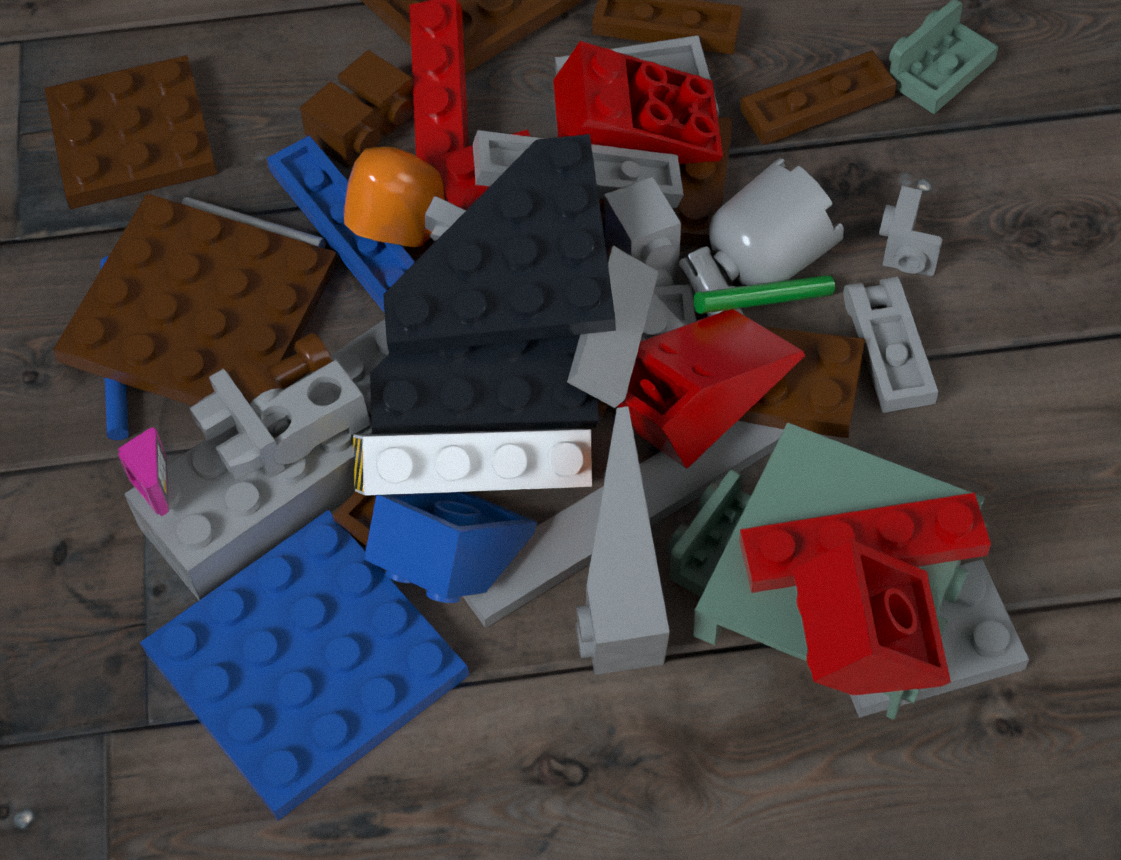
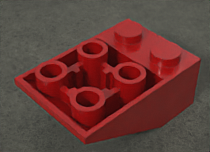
M582 41L577 44L553 79L558 137L590 134L591 144L673 154L678 156L679 164L718 162L723 158L713 81Z
M734 309L726 310L641 341L625 400L617 407L611 406L616 414L617 408L629 406L633 431L681 466L688 469L801 361L805 354L801 349Z

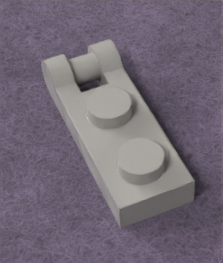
M898 277L881 279L879 285L864 287L862 283L845 285L843 294L846 311L852 317L858 338L865 339L864 357L882 413L936 404L938 389L900 279ZM882 305H883V308H881V309H876V310H872V309H871V307H876V306H882Z

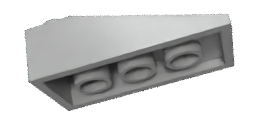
M629 406L620 407L616 410L587 579L586 605L576 606L578 621L576 623V633L581 659L592 658L594 675L664 665L670 634Z

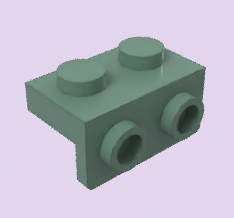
M951 0L940 11L938 9L933 10L919 29L909 37L903 36L896 42L889 55V61L891 62L890 75L897 83L896 90L933 114L992 64L997 55L998 46L960 23L963 3L958 0Z
M732 469L720 485L712 482L707 487L697 507L699 513L690 526L681 524L667 546L666 553L670 555L669 579L699 597L702 596L751 497L740 490L742 475Z

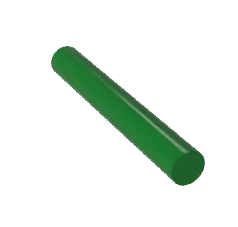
M830 275L703 291L695 293L693 305L697 313L703 314L833 295L835 282Z

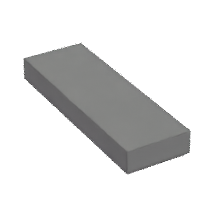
M612 246L606 254L615 311L616 331L580 335L567 382L615 408L625 400L658 271Z

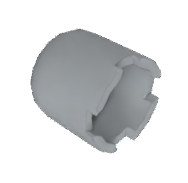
M779 158L712 216L709 225L710 245L715 254L712 257L726 281L732 282L735 280L742 286L787 281L843 240L844 229L842 224L836 223L833 226L825 211L833 204L818 182L802 167L797 166L790 172L785 169L784 159Z

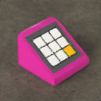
M152 427L119 447L118 456L129 481L156 515L160 514L162 517L169 512L167 457L156 428Z

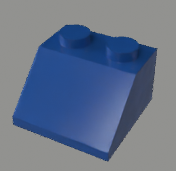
M468 492L376 495L364 560L385 569V576L391 580L402 583H414L426 589V596L433 600L444 603H457L462 596L481 594L488 591L533 536L537 522Z

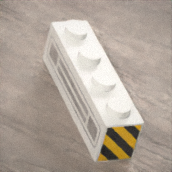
M561 428L353 434L354 489L363 495L592 487L590 429Z

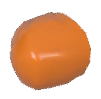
M396 147L365 148L354 162L347 184L344 224L355 235L374 241L409 247L423 246L432 231L425 229V214L434 196L444 200V186L440 173L417 156Z

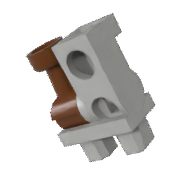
M312 332L295 343L297 354L269 367L257 361L245 360L241 361L240 365L228 374L225 369L213 374L209 379L215 392L209 394L190 408L198 428L208 441L232 427H235L239 434L216 447L221 460L234 480L254 472L260 467H263L269 477L272 478L285 470V464L301 460L315 446L347 429L350 435H353L371 425L363 394L337 360L333 361L327 348L316 333Z

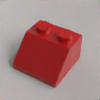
M851 539L793 569L798 594L796 602L802 616L808 649L806 659L812 672L813 682L853 696L942 687L951 683L927 571Z

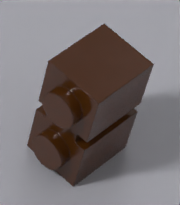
M370 50L363 53L338 75L339 82L352 90V94H349L330 81L299 107L305 136L310 135L324 153L348 169L354 165V162L365 148L378 146L381 134L387 136L396 127L404 125L414 113L412 78Z

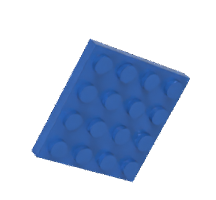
M329 510L140 642L146 655L278 821L469 676L468 666L398 587L385 576L382 569L364 560L366 551L347 530L333 520V514Z

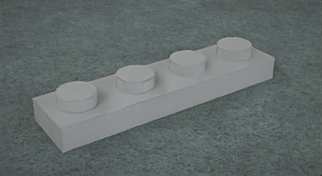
M478 130L473 142L476 185L491 186L535 140L544 138ZM591 144L599 199L604 200V194L654 177L672 208L678 207L683 197V188L677 155Z

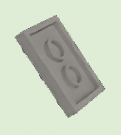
M983 559L959 565L960 568L968 570L956 604L945 600L938 615L948 619L942 635V643L951 683L942 687L920 689L915 701L1026 669L1029 658ZM884 693L850 695L859 718L888 710L891 699L889 695ZM903 700L901 705H905L910 702Z

